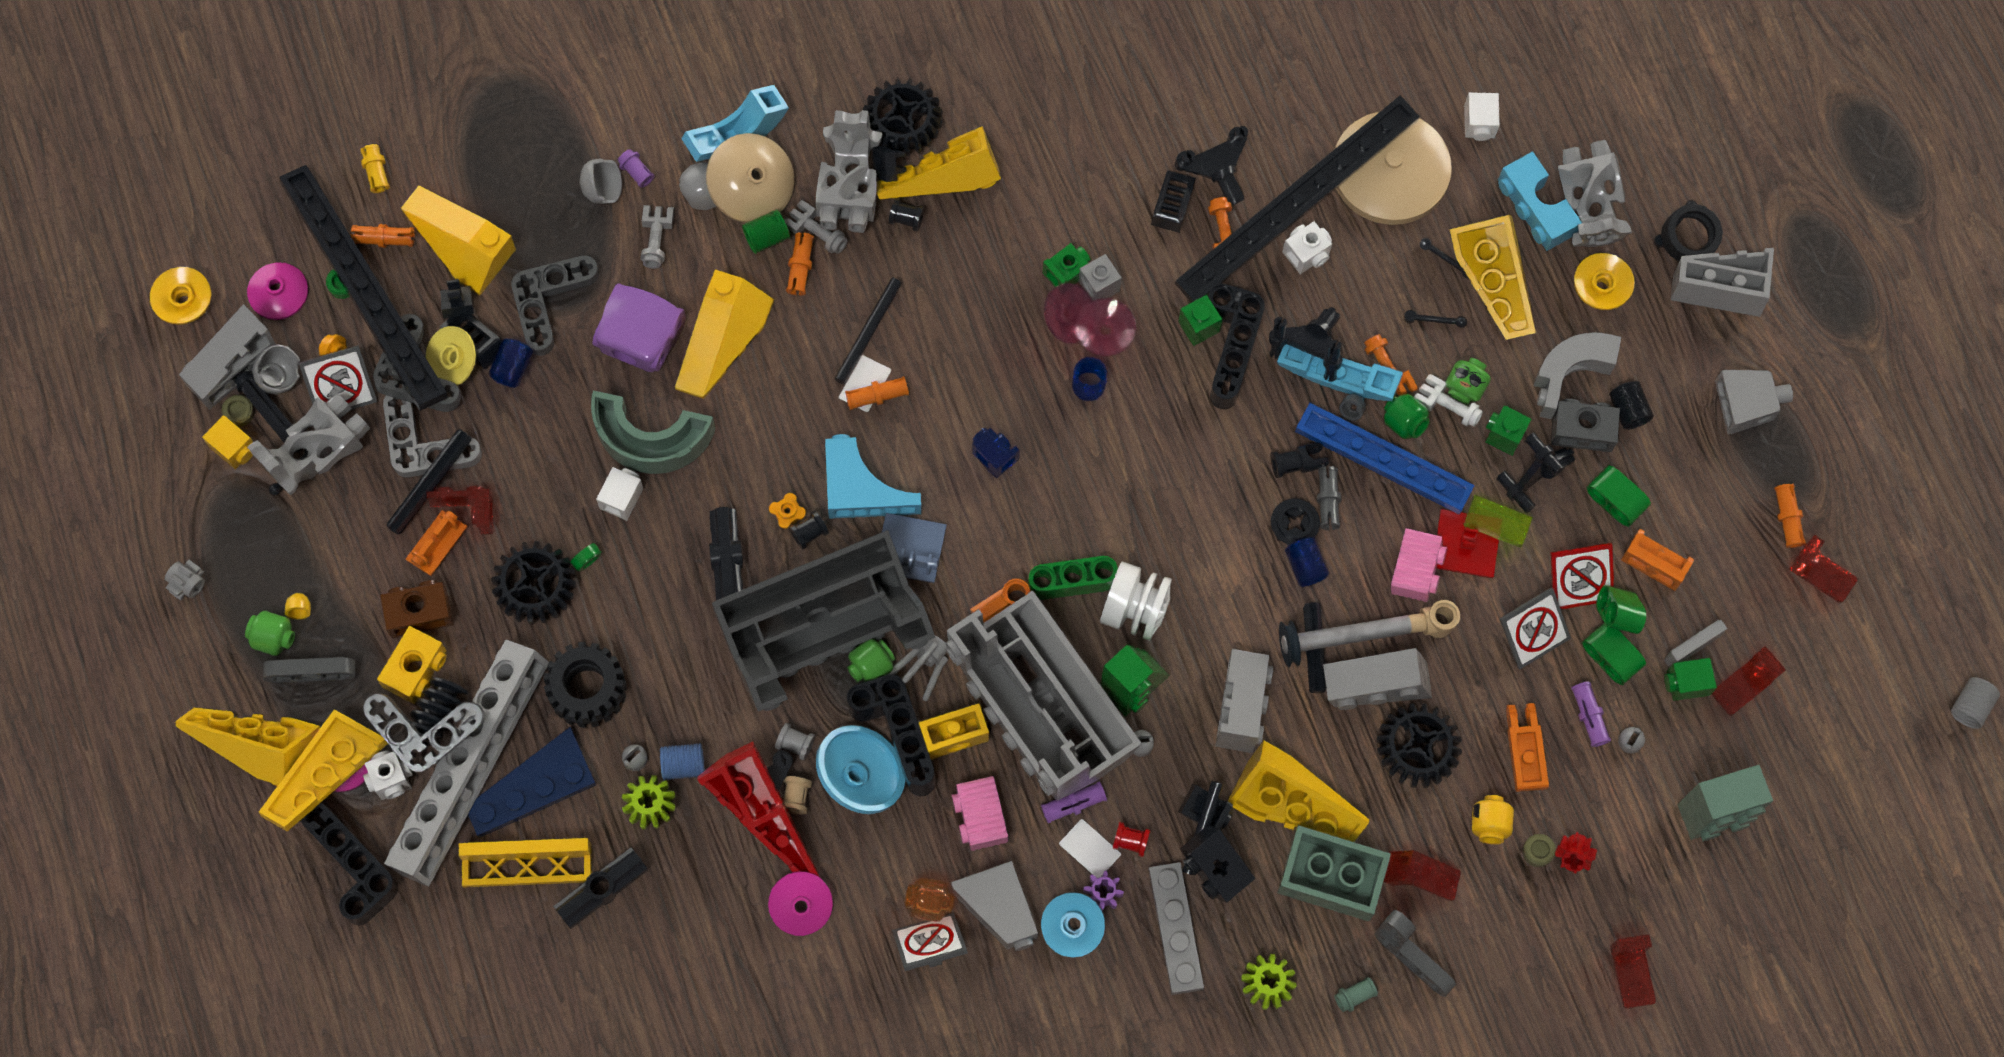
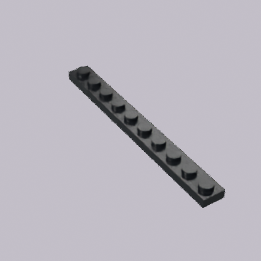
M1401 95L1398 96L1175 281V285L1191 303L1208 295L1213 286L1222 284L1414 125L1420 116Z
M307 165L280 176V184L419 411L448 398L442 383Z

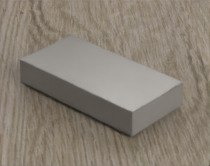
M1717 620L1671 650L1664 661L1669 668L1673 663L1683 662L1720 638L1728 628L1722 620Z

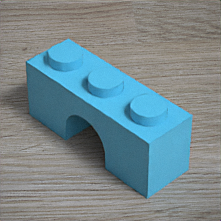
M1532 151L1503 167L1498 178V184L1502 193L1505 196H1509L1515 204V210L1520 219L1526 220L1530 226L1535 241L1538 244H1542L1546 251L1573 237V234L1579 231L1578 224L1582 222L1566 199L1554 205H1547L1537 198L1535 192L1545 186L1549 174Z

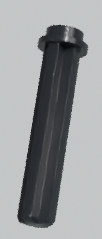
M250 371L240 374L235 380L237 391L243 392L285 443L287 437H289L286 430L293 424L267 392L258 387Z

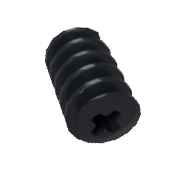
M430 678L429 682L434 689L425 688L423 690V694L428 700H417V706L422 711L412 710L410 712V716L414 719V721H411L412 724L423 736L441 721L445 715L453 711L450 707L451 704H462L457 697L458 693L468 695L469 692L446 678ZM438 730L436 738H443V735ZM426 739L425 743L432 747L429 739Z

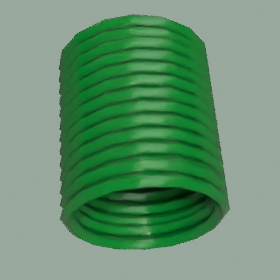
M777 209L742 224L747 242L755 254L777 243L779 244V242L790 239V233L785 220Z

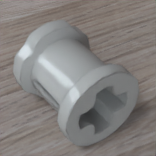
M786 722L779 733L775 749L781 750L783 748L799 755V759L805 761L814 743L815 734H804L791 728V724Z

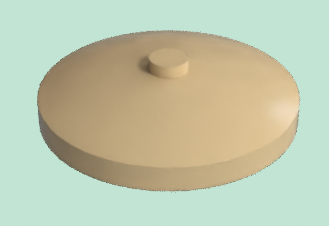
M1379 112L1366 115L1351 124L1341 135L1335 148ZM1419 118L1414 125L1360 168L1336 190L1350 209L1370 221L1389 225L1416 221L1434 210L1446 193L1452 168L1448 148L1439 133L1427 122Z

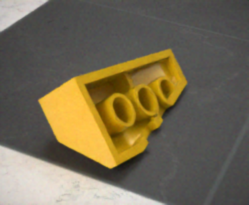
M983 126L948 141L947 145L949 148L938 154H934L932 151L923 156L924 159L920 161L919 165L915 167L912 165L904 166L907 171L897 174V181H877L878 198L888 199L973 191L978 188L986 189L993 186L1001 179Z
M421 186L415 189L401 207L403 213L431 246L437 257L445 264L455 280L459 279L460 283L464 286H471V290L479 296L516 250L510 234L488 220Z
M1506 215L1450 229L1456 259L1486 305L1487 310L1505 339L1508 340L1536 333L1512 216Z
M715 269L696 320L675 390L704 399L725 375L727 368L746 350V346L754 336L763 330L774 299L744 278Z
M193 708L175 721L176 727L257 779L270 782L275 786L279 785L320 729L318 725L295 718L282 717L281 722L263 720V715L253 714L252 717L237 718L234 717L231 711Z
M1263 740L1247 762L1228 802L1233 804V808L1254 820L1265 822L1267 819L1283 823L1284 828L1292 830L1299 825L1351 842H1355L1369 824V819L1306 767L1291 755Z

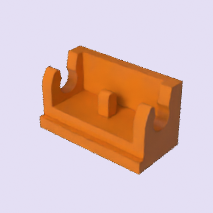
M1639 529L1621 561L1676 591L1684 580L1694 559L1691 557L1683 558L1644 535L1645 531Z

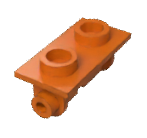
M442 510L407 556L406 561L432 576L468 526L457 520L458 517L451 511L445 512Z

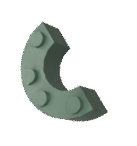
M594 390L592 393V418L603 447L613 459L631 470L648 474H661L681 469L697 459L713 438L715 424L712 416L683 410L678 421L670 428L659 432H644L635 428L626 419L627 409L623 397Z

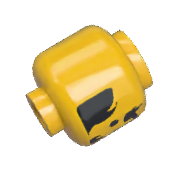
M1485 796L1484 800L1478 801L1473 805L1472 833L1479 837V841L1482 843H1504V839L1509 838L1513 833V807L1509 803L1504 802V798L1501 796Z

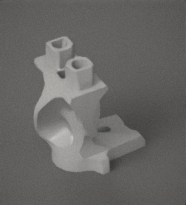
M836 110L833 125L823 129L824 139L829 143L835 155V167L827 165V162H821L816 191L817 217H820L821 229H837L838 219H849V230L863 233L868 221L873 222L875 218L876 170L869 169L868 158L871 149L880 144L882 132L871 130L868 111L862 110L860 113L850 114ZM852 164L858 165L855 169L846 173L845 170L848 166ZM834 175L836 183L829 187L826 183L827 177ZM862 184L868 186L867 191L864 193L858 191V187Z
M1606 140L1590 144L1593 158L1582 160L1579 147L1564 149L1563 165L1558 166L1565 199L1572 209L1577 211L1582 222L1578 224L1579 232L1574 233L1572 237L1574 247L1604 246L1620 241L1626 235L1632 233L1631 227L1626 221L1617 219L1613 208V202H1619L1620 204L1625 202V193L1618 158L1615 153L1611 152ZM1607 180L1614 183L1615 190L1612 194H1608L1605 190L1604 184ZM1576 187H1582L1584 193L1580 199L1574 197ZM1593 203H1599L1602 206L1600 214L1596 217H1592L1589 213Z
M339 394L326 403L318 397L307 414L286 430L289 437H287L282 447L268 450L257 440L247 448L291 496L296 491L298 483L307 479H313L318 473L322 474L329 471L343 457L361 450L363 445L359 439L365 435L370 427L357 413L345 424L340 420L352 408ZM314 426V431L305 432L306 429ZM296 450H308V455L304 459H296L293 456Z

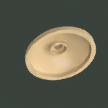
M745 133L730 137L714 150L706 169V184L712 201L721 212L736 221L747 223L753 219L755 220V218L766 215V213L775 211V209L781 212L786 207L794 189V171L787 154L776 142L759 134ZM752 170L759 172V180H755L752 177Z

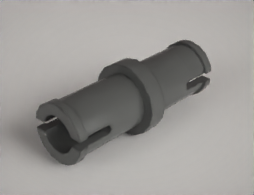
M1326 466L1318 469L1320 493L1317 494V503L1320 504V528L1329 530V518H1331L1332 530L1340 528L1339 503L1342 501L1341 493L1338 492V468L1329 466V478H1327Z

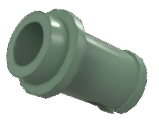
M1366 977L1347 989H1338V993L1334 995V998L1342 1012L1347 1010L1352 1012L1355 1006L1378 996V991L1373 981Z

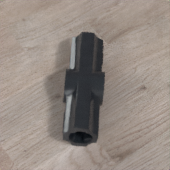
M729 507L716 508L710 511L709 516L712 543H709L711 569L714 571L716 600L743 590L741 577L743 555L741 540L738 538L736 509Z
M629 848L602 870L591 873L587 877L586 882L553 907L567 926L572 929L602 905L611 903L619 892L646 873L648 868L632 848ZM602 881L609 883V889L605 894L596 895L593 893L596 883Z

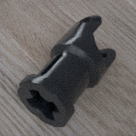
M1312 443L1297 446L1295 450L1279 454L1278 452H1271V464L1275 477L1282 478L1283 474L1297 471L1307 473L1324 466L1327 467L1329 465L1327 458L1314 460L1309 456L1319 453L1323 449V445L1321 443Z

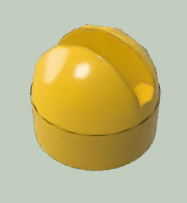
M295 593L286 600L285 615L288 618L305 619L310 616L311 604L308 597L304 594Z

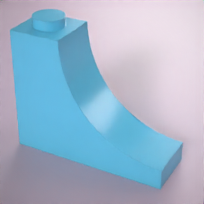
M839 434L832 436V439H825L829 519L885 516L886 513L894 515L921 514V493L896 490L878 480L863 463L858 451L856 437L850 438L849 435Z

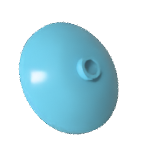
M843 726L830 732L819 745L816 754L818 777L827 793L843 807L857 813L876 814L890 808L901 796L905 785V778L895 748L879 733L862 726Z

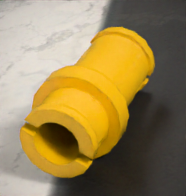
M379 145L364 146L365 148L362 147L360 149L363 157L361 165L363 169H366L370 191L372 193L385 192V189L388 190L390 186L383 166L386 163L384 155L380 154Z

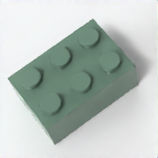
M1756 765L1698 783L1677 805L1690 839L1693 840L1701 837L1704 842L1719 837L1721 835L1720 832L1731 828L1732 832H1737L1750 827L1751 822L1758 820L1757 816L1766 813L1765 808L1773 802V798L1760 765Z
M1298 825L1293 835L1277 893L1369 922L1376 910L1391 854Z

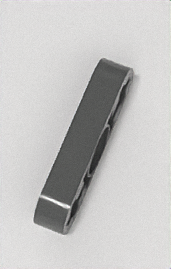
M346 657L270 660L263 663V680L273 683L348 680L355 677V660Z

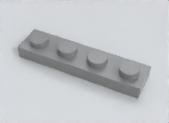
M1181 862L1149 867L1148 871L1171 995L1203 990L1204 985Z

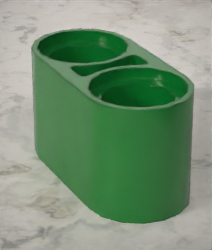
M1610 465L1606 466L1586 487L1588 494L1596 503L1619 523L1627 527L1631 526L1651 505L1650 499L1640 488L1618 469Z
M1607 585L1601 588L1597 597L1596 608L1605 625L1609 628L1639 634L1646 622V610L1637 594Z
M1605 623L1601 624L1582 641L1583 648L1588 655L1619 685H1624L1646 666L1643 655L1619 630L1609 628Z

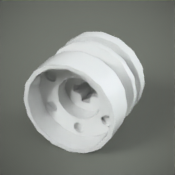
M1122 561L1109 591L1100 623L1119 630L1126 618L1132 619V635L1137 634L1141 623L1146 624L1143 639L1150 641L1155 631L1161 626L1171 598L1170 586L1172 579L1164 577L1160 589L1154 588L1157 573L1153 572L1146 584L1140 583L1141 568Z

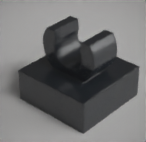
M885 146L873 147V169L876 170V178L885 182L897 181V174L907 171L906 167L902 165L896 166V159L906 156L905 152L899 149L891 150Z
M459 279L447 281L448 289L440 290L443 318L447 319L474 314L471 286L461 287Z

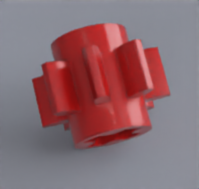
M1576 832L1569 838L1563 835L1555 853L1556 857L1562 858L1560 867H1565L1575 874L1582 869L1589 871L1592 861L1595 860L1597 855V849L1590 848L1592 839L1579 834V832Z

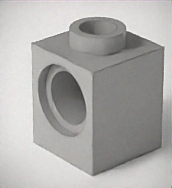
M1104 254L1080 268L1078 282L1095 306L1120 292L1122 277L1107 255Z

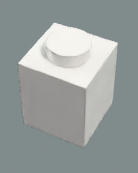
M1469 92L1464 105L1465 138H1474L1478 141L1495 138L1499 128L1498 93Z
M612 467L596 498L599 509L627 521L643 491L639 475L627 468L618 470Z

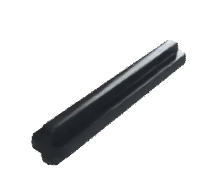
M461 429L455 432L387 522L386 526L396 534H401L471 442L472 438Z

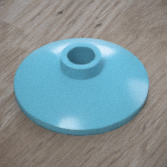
M1075 892L1065 893L1054 898L1046 906L1041 919V930L1046 943L1052 950L1066 957H1081L1092 952L1100 944L1105 932V918L1099 905L1090 897ZM1071 918H1077L1080 921L1079 929L1071 928L1069 924Z

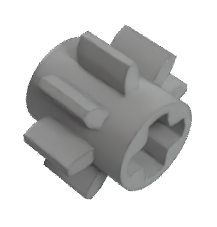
M188 560L185 565L181 562H176L165 575V581L169 583L166 589L179 600H182L185 595L189 598H194L205 584V580L201 577L204 571L191 560Z

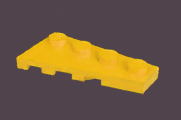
M334 709L259 810V814L264 819L288 832L388 743L381 735Z

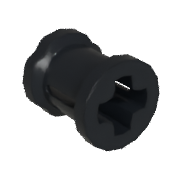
M895 198L888 223L892 225L894 223L912 227L913 231L918 232L923 220L925 206H911L902 203L901 199Z
M815 510L810 513V517L797 525L791 524L788 526L794 540L802 550L807 547V543L820 535L826 536L829 534L824 521Z

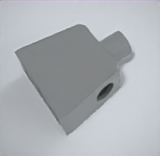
M1722 370L1715 380L1727 434H1733L1770 422L1779 414L1781 403L1793 401L1791 385L1775 386L1772 373L1768 370Z

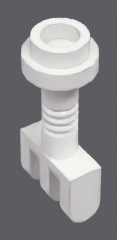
M1429 374L1425 381L1430 386L1422 384L1419 391L1423 395L1416 393L1414 397L1425 405L1429 411L1438 403L1463 417L1462 424L1466 427L1469 425L1475 427L1483 414V411L1479 409V405L1472 403L1468 407L1443 393L1446 389L1445 382Z

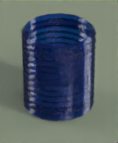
M511 338L503 339L488 372L489 376L502 385L513 388L518 387L530 358H532L533 350L518 340Z
M1086 357L1076 363L1072 382L1075 395L1082 400L1093 401L1103 394L1107 378L1105 364L1094 357ZM1084 373H1093L1101 381L1095 385H1086L1078 377Z
M1313 537L1298 540L1287 546L1284 551L1289 564H1291L1290 566L1297 583H1299L1298 586L1301 587L1316 584L1326 579L1330 573L1328 568H1326L1325 560H1323L1324 557H1322L1321 551H1319L1318 543Z

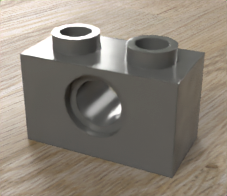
M1576 399L1558 401L1557 410L1552 420L1551 445L1612 452L1618 443L1620 408L1611 407L1610 404L1602 402L1594 403L1593 405L1582 404ZM1579 420L1589 421L1592 428L1582 427Z

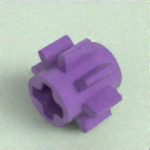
M1104 871L1103 876L1098 879L1094 875H1090V882L1093 885L1092 887L1086 886L1083 889L1084 893L1091 894V899L1099 905L1102 912L1104 907L1108 905L1116 909L1117 903L1114 897H1123L1124 893L1122 890H1116L1120 880L1119 877L1112 880L1107 877V871ZM1100 886H1107L1106 890L1109 893H1107L1106 898L1100 897V892H1098Z

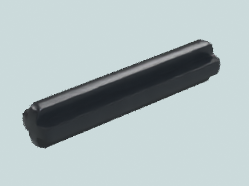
M1305 603L1303 607L1305 632L1321 630L1322 616L1320 603ZM1324 648L1308 650L1306 654L1309 691L1315 694L1324 693L1326 691L1323 664H1325Z

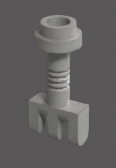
M800 200L797 206L804 214L796 209H792L789 213L797 221L796 223L785 217V223L790 231L796 234L798 232L802 233L804 229H807L826 242L825 249L830 253L835 252L839 254L847 245L848 240L842 231L835 230L832 233L830 230L821 229V225L813 220L817 216L816 209L803 200Z
M644 205L642 227L651 228L648 248L641 251V260L647 268H659L665 260V253L660 250L662 229L673 228L674 207H668L666 217H662V206H656L654 216H650L651 206Z

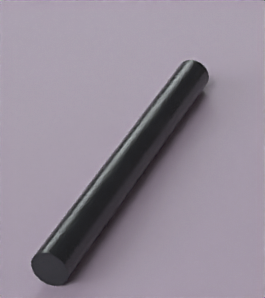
M890 279L834 379L838 383L845 385L902 284L898 279Z

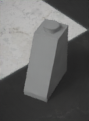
M1012 861L951 882L953 895L1006 949L1014 947L1015 951H1020L1034 945L1033 940L1037 939L1038 932Z

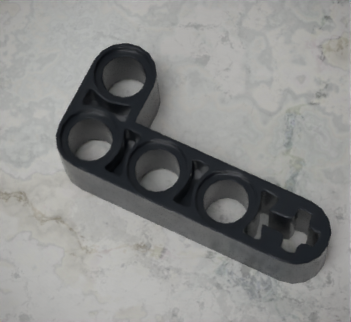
M1217 284L1211 288L1208 297L1221 316L1222 321L1231 325L1213 380L1210 400L1215 407L1225 410L1234 406L1237 401L1262 320L1265 303L1263 298L1257 293L1227 284ZM1223 298L1228 304L1220 306L1214 300ZM1253 307L1257 313L1248 314L1243 308ZM1242 333L1249 339L1247 341H1239L1234 335ZM1230 360L1237 361L1240 367L1236 369L1230 368L1226 362ZM1225 381L1230 382L1227 395L1221 393Z
M893 674L885 675L851 687L847 693V703L851 717L863 722L884 716L908 789L912 794L920 797L930 794L936 784L934 767L902 678ZM891 689H895L900 692L895 697H887L884 695L886 691ZM859 699L870 701L864 707L854 705ZM899 717L909 719L905 725H896L893 722ZM908 745H915L919 748L917 752L912 754L903 751ZM920 766L922 777L925 778L923 781H919V778L916 777L915 768Z
M320 803L300 821L357 882L340 899L339 909L341 914L350 923L364 925L394 899L398 891L397 882L323 803ZM316 813L328 825L324 830L312 819ZM336 835H345V842L341 846L331 847V841ZM361 856L367 858L366 865L362 869H352V864L356 858ZM380 879H387V888L383 892H374V884ZM362 901L364 907L361 913L350 915V906L354 902Z

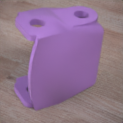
M618 283L615 285L606 303L592 344L598 347L602 353L647 372L659 371L684 327L685 311L655 294Z

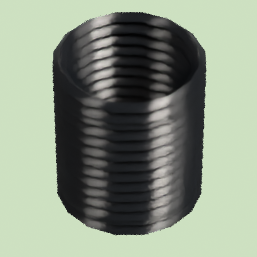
M1639 381L1624 383L1609 393L1613 406L1620 408L1619 420L1623 429H1634L1645 425L1653 419V412L1651 407H1649V402Z

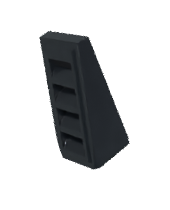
M1167 170L1152 216L1151 225L1180 233L1196 178ZM1173 180L1187 184V188L1171 185L1170 181ZM1170 190L1184 194V197L1168 194L1167 191ZM1166 199L1180 203L1181 207L1164 203ZM1162 209H1166L1169 211L1177 212L1178 216L1164 213L1161 211Z
M465 315L447 319L440 326V329L447 326L459 327L463 322L467 321L468 323L462 329L468 334L475 329L470 334L474 345L484 337L475 346V362L483 369H487L505 353L506 348L501 339L474 316Z

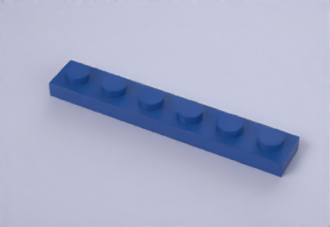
M1309 403L1295 430L1296 433L1316 443H1321L1324 447L1459 515L1475 486L1312 403Z

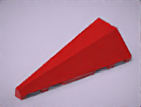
M753 741L724 755L697 776L698 782L705 786L717 798V801L726 806L774 855H777L787 864L792 872H809L821 878Z

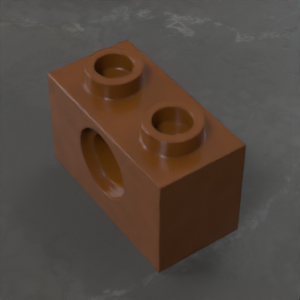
M428 580L421 582L419 587L410 589L395 587L388 590V593L380 595L386 630L392 639L402 637L409 626L421 632L453 626L448 593L443 582ZM413 603H424L423 608L419 612H409V608Z

